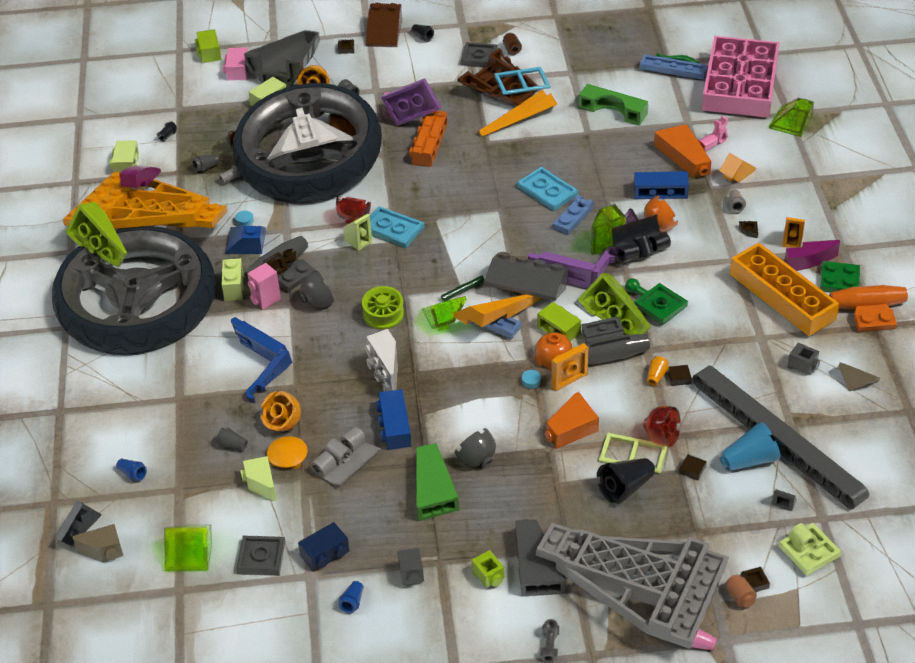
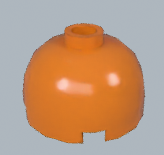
M655 196L646 204L644 217L657 215L660 232L669 231L678 225V220L674 222L673 217L676 215L664 199L660 201L658 200L660 196Z
M547 333L537 341L535 361L539 366H546L548 370L552 371V359L573 348L572 343L561 333Z

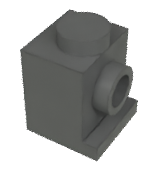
M798 342L789 354L787 368L791 369L793 367L807 374H810L812 370L816 371L820 365V360H818L820 351Z

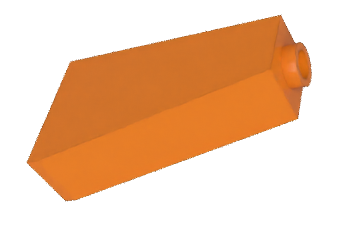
M687 124L655 131L654 146L684 171H687L693 178L710 175L712 161Z

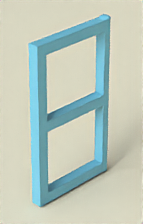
M541 67L494 73L502 95L551 88ZM539 72L545 85L527 87L522 74ZM517 75L523 88L506 91L500 77Z

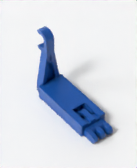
M234 317L231 319V324L235 334L240 338V343L271 361L257 380L246 390L248 400L256 403L253 394L258 389H261L263 392L267 391L265 386L286 370L293 362L284 344L247 322Z

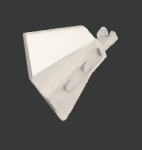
M303 108L296 109L297 117H293V122L286 128L267 159L269 161L286 153L330 142L353 140V137L321 120L312 118L310 113L304 115Z

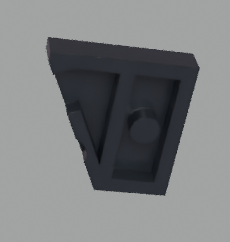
M76 501L55 538L72 547L74 544L72 536L85 533L102 514Z

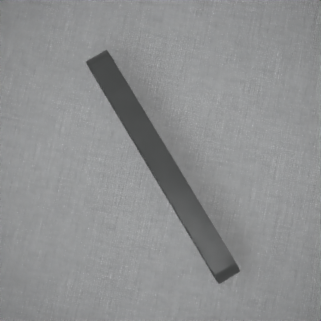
M708 365L693 375V383L700 391L749 430L758 423H765L772 433L770 435L772 441H776L780 454L844 506L854 509L869 498V491L864 484L713 366Z

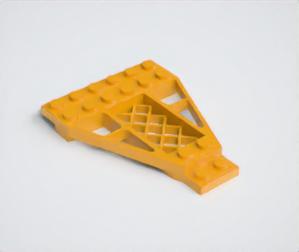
M113 172L63 218L64 226H69L80 204L96 202L107 214L114 229L153 225L213 228L227 213V206L217 203L210 204L208 197L153 179L147 185L154 188L152 191L144 190L146 187L143 186L138 188L124 187L120 183V172Z

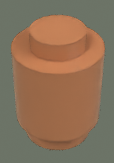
M733 575L726 581L727 592L740 608H747L755 603L757 594L744 577Z

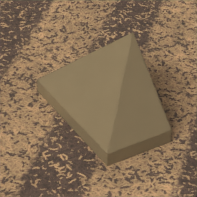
M840 362L838 365L849 391L879 382L880 377Z

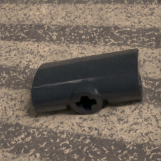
M657 215L612 228L614 247L621 262L649 256L657 251L669 248L671 245L669 235L666 232L660 233Z

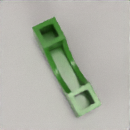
M586 84L579 94L578 108L591 112L604 108L615 109L623 114L625 122L639 126L648 115V101L590 84Z

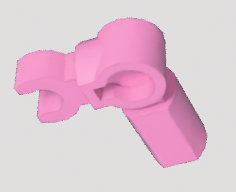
M723 115L720 121L717 119L714 121V126L716 127H714L712 134L698 141L704 151L717 145V142L722 144L727 140L726 125L728 119Z

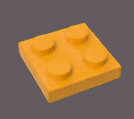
M584 343L552 359L551 387L555 391L588 375L589 347Z

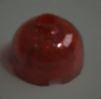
M336 196L335 209L338 216L345 219V223L349 224L369 214L372 202L368 201L365 204L366 200L346 197V199L342 198L341 200V196Z
M659 406L652 409L643 423L650 441L661 446H674L680 430H676L677 423L681 424L680 413L676 407Z

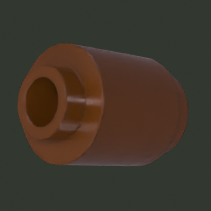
M513 33L504 35L503 45L507 52L511 55L518 54L522 49V44L517 35Z

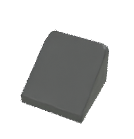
M775 489L772 505L793 511L797 501L796 495Z

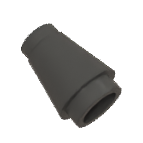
M217 155L196 156L192 159V165L196 172H203L219 165V159Z
M221 428L216 437V443H219V446L244 451L248 440L229 428Z

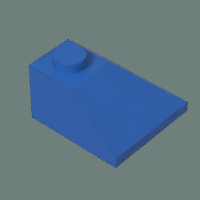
M230 227L226 254H262L266 227Z

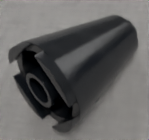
M647 458L605 463L597 470V478L600 477L601 482L598 484L599 489L609 502L620 504L654 476L655 466Z

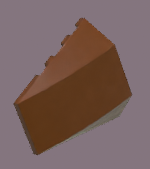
M500 48L489 55L487 66L473 75L467 71L457 79L459 83L483 95L516 106L538 91L502 95L494 73L521 69L518 66H514L511 63V59L502 54ZM522 74L527 87L537 86L527 75ZM517 75L500 77L506 91L523 88Z

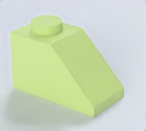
M369 214L343 227L345 241L359 251L372 243Z
M268 456L243 461L244 469L241 470L242 481L247 482L248 490L271 501H275L276 496Z

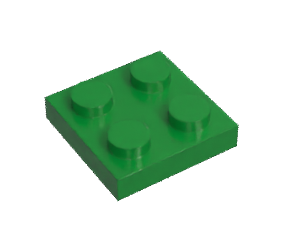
M822 261L820 289L822 291L831 293L851 287H859L860 265Z

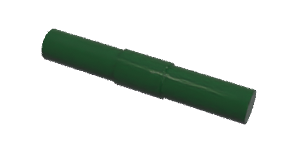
M481 275L442 294L441 299L445 302L483 283L485 279Z

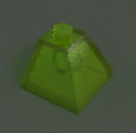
M797 98L781 106L770 123L769 129L802 137L812 119L815 102Z
M466 296L424 307L422 311L432 329L438 328V331L450 328L449 324L455 323L454 313L462 309L467 299Z
M212 524L165 527V571L209 570L212 549Z

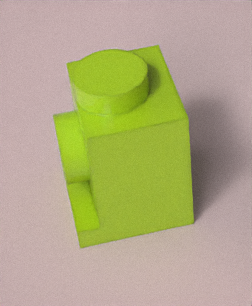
M490 550L472 559V573L480 579L486 588L491 585L496 587L502 583L505 578L504 566Z

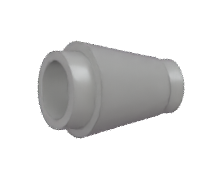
M734 189L729 193L728 208L734 213H740L744 210L746 201L740 192Z

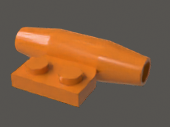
M890 285L851 287L829 294L830 297L839 303L840 309L855 310L853 317L858 332L896 329L897 323L893 310L888 306L904 303L908 300L906 287Z

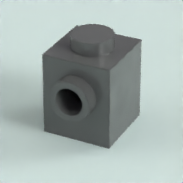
M419 548L397 551L402 585L424 582Z

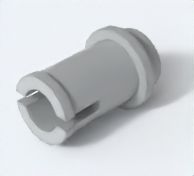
M232 166L230 170L219 174V179L223 184H226L235 178H240L241 172H239L237 166Z

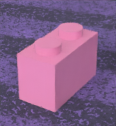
M228 48V53L225 55V64H223V73L227 75V80H247L248 66L244 53L248 52V48Z
M267 263L248 273V286L251 292L250 299L254 305H258L264 310L281 299L277 272Z

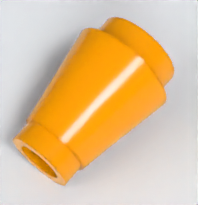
M656 356L650 361L646 380L649 385L657 386L668 371L669 362L667 359Z

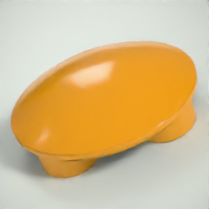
M293 436L278 438L267 449V456L271 466L298 469L308 453L305 442Z

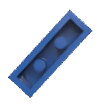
M687 171L634 172L633 186L635 199H652L655 196H660L658 199H688L689 182Z
M403 390L379 392V401H376L377 413L381 412V415L378 416L379 426L384 427V430H381L382 443L386 442L387 450L412 447Z

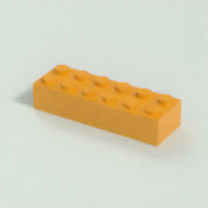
M759 242L731 258L729 274L807 336H811L837 320L839 303Z

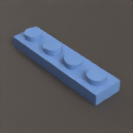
M645 54L640 62V69L702 80H704L708 66Z

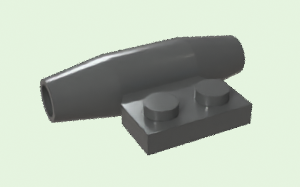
M298 236L281 243L261 256L244 272L246 280L249 282V272L263 265V260L277 252L283 256L285 250L293 249L297 253L296 258H298L308 248V242L303 236ZM297 259L289 264L286 263L288 270L277 275L279 286L286 292H289L300 285L302 280L308 274L314 272L315 269L303 259Z
M619 317L581 324L587 343L585 345L589 347L588 365L628 358L650 349L647 334L624 335V329Z

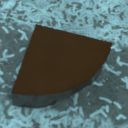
M739 221L738 226L743 234L752 238H758L757 221Z

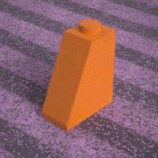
M577 392L547 421L546 439L549 443L552 442L555 448L558 449L598 432L599 417L583 396Z

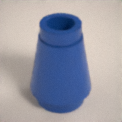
M123 458L117 461L116 468L132 481H141L146 476L147 468L142 462Z
M353 581L339 597V608L343 612L353 613L358 610L364 589L361 582Z

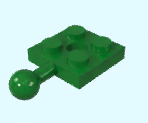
M630 278L625 283V288L628 292L641 295L640 298L634 301L637 308L661 325H664L688 306L686 299L661 283H658L649 291L641 287L640 282L635 278Z

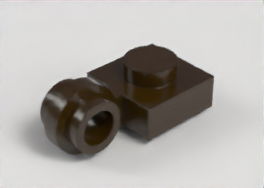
M287 249L283 252V256L277 252L263 260V262L267 263L279 275L288 270L286 263H293L297 260V253L293 249Z

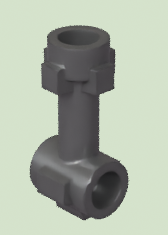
M548 619L542 625V634H544L546 640L545 648H541L540 656H542V660L545 662H554L556 657H558V649L554 648V642L557 635H559V625L554 619Z

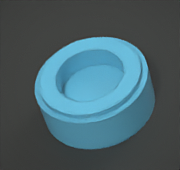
M240 211L235 216L238 226H250L254 221L253 214L250 211Z
M527 370L522 374V385L524 387L534 389L540 386L541 374L538 371Z

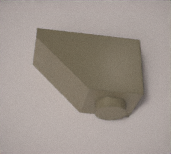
M115 524L72 536L77 553L101 562L123 556Z

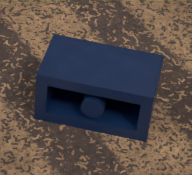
M335 522L298 542L299 554L313 572L325 567L335 559L343 557L350 551L347 536Z

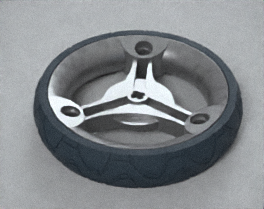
M326 83L294 85L267 95L245 113L240 120L233 139L234 161L244 180L255 190L267 197L297 203L323 200L347 191L368 174L376 162L381 149V125L373 108L361 96L347 88ZM303 108L304 115L310 113L312 118L320 117L324 113L341 116L348 120L356 131L353 140L330 142L286 153L269 161L267 158L273 149L267 152L259 149L263 136L279 122L290 117H297L296 109ZM319 158L338 160L327 167L309 172L277 170L296 161L306 162Z
M141 226L115 229L127 252L124 260L137 257H153L173 262L168 265L152 269L140 267L129 269L108 266L110 265L109 262L103 260L100 255L89 252V249L84 246H78L63 261L52 287V304L55 315L62 328L71 337L84 346L100 352L121 355L139 354L154 351L175 343L200 324L209 311L215 295L216 279L213 266L207 254L186 235L163 227ZM179 283L187 286L184 295L172 307L153 317L143 320L139 318L143 308L154 303L160 297L162 291ZM94 284L101 285L106 289L108 301L113 306L119 308L118 314L105 319L91 315L81 304V291ZM127 310H131L130 314H126Z

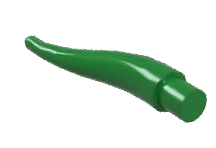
M659 53L656 54L658 57L699 63L694 58L686 55L667 56Z

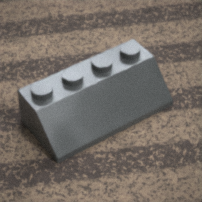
M499 252L491 260L484 285L556 301L566 289L569 268H565L561 264H547L543 260H530L525 256L516 257L508 252Z

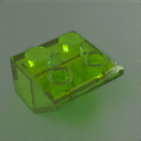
M616 204L599 209L594 219L591 231L592 255L603 252L610 246H614L612 228L626 224V216Z

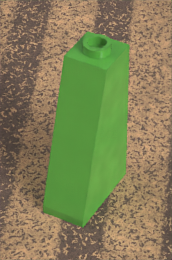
M437 443L417 447L418 520L421 521L459 511L458 495Z

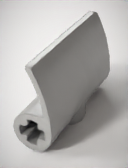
M354 426L340 440L335 438L330 440L325 447V451L312 461L310 466L317 476L335 486H340L373 458L381 448L367 443L362 430Z

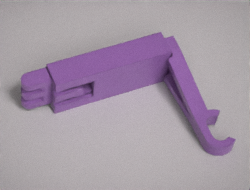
M614 246L608 247L596 264L545 251L541 255L529 253L528 259L543 260L547 264H561L563 267L569 268L566 284L588 289L605 272L609 263H615L614 255H617Z

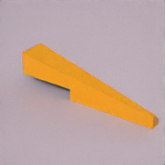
M541 90L480 129L478 133L483 137L558 104L551 93L546 95L544 90Z
M526 294L473 305L454 313V318L466 325L474 322L484 327L500 317L508 319L543 298Z

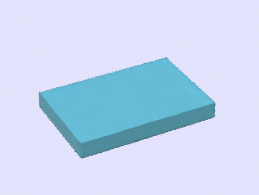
M543 167L538 168L517 182V188L552 211L557 210L579 195V190Z
M380 206L370 215L372 236L403 248H407L425 227L424 222Z

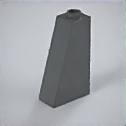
M537 519L515 521L521 597L565 594V576L555 569L556 562L536 556V549L544 537Z

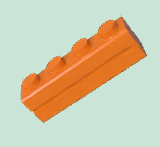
M435 111L422 117V126L418 127V137H414V147H411L409 151V157L412 158L413 165L432 166L448 124L447 113L444 111Z

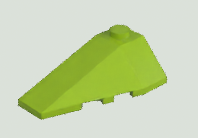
M96 202L80 204L66 230V234L80 247L84 246L89 249V252L96 253L103 260L116 267H120L127 252L107 214Z
M602 273L578 298V301L590 314L602 320L619 317L624 333L627 335L645 334L651 328L643 314L613 275Z

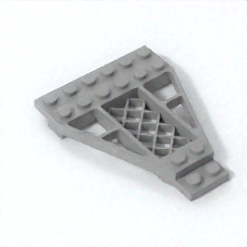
M551 523L536 549V556L556 562L555 569L646 634L689 649L693 645L729 559L728 556L709 551V543L688 537L686 542L608 537L585 530L570 529L555 523ZM651 551L681 552L676 561ZM606 557L610 559V561L603 562L601 560L602 558ZM595 561L596 564L588 565L587 562ZM627 564L631 566V568L624 569L622 567L623 565ZM616 568L617 571L610 573L608 569ZM648 571L652 573V575L645 576L643 574L644 572ZM637 575L638 578L631 580L629 576ZM658 582L659 585L652 587L650 583ZM601 588L623 595L621 601H618ZM632 598L656 606L650 620H645L625 606L626 601Z

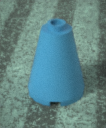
M765 423L756 424L721 452L722 457H719L724 469L728 468L732 471L774 462L781 457L776 441H772L770 437L772 433Z

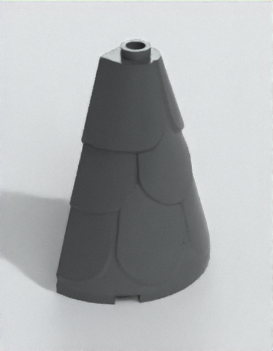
M304 30L244 53L251 73L254 72L261 83L274 77L285 83L286 87H289L298 79L301 71L313 57L320 42L319 32Z

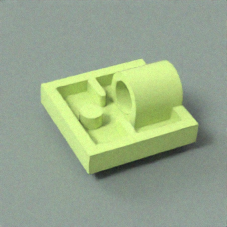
M803 523L797 524L790 531L788 537L779 541L778 547L806 576L841 556V550L814 523L805 526Z

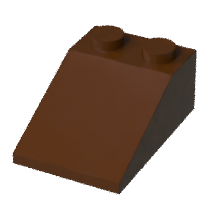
M370 3L366 46H398L402 24L401 4Z

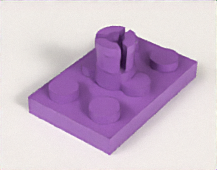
M425 78L386 93L381 97L397 126L441 108Z

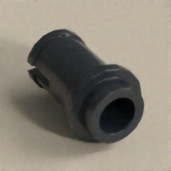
M172 121L166 122L165 127L157 133L158 139L165 142L171 134L176 133V124Z

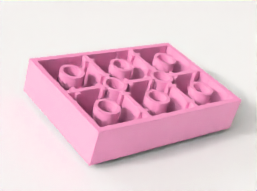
M714 36L703 92L702 110L769 118L780 42Z

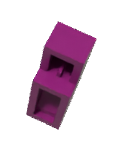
M141 165L130 166L119 173L121 186L132 188L146 187L161 173V169Z
M840 240L803 242L802 247L786 248L784 262L796 271L821 265L822 261H830L838 256Z

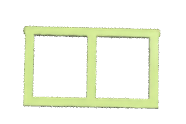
M607 433L599 457L600 462L620 461L605 458L610 440L613 439L634 444L629 460L635 458L638 445L662 449L657 468H655V473L661 474L668 445Z

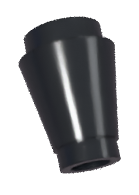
M414 24L411 28L412 33L424 41H429L434 36V30L431 26Z

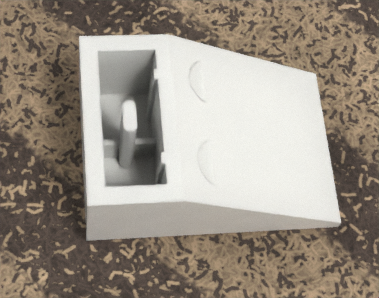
M386 329L367 336V345H365L368 359H366L367 366L370 370L374 371L375 378L378 383L381 382L384 392L397 389L398 374L396 341L389 330Z

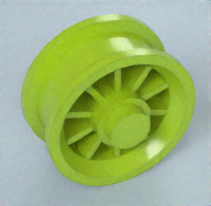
M378 286L364 294L362 298L363 319L370 327L380 330L390 329L397 326L403 320V297L398 290L389 286Z

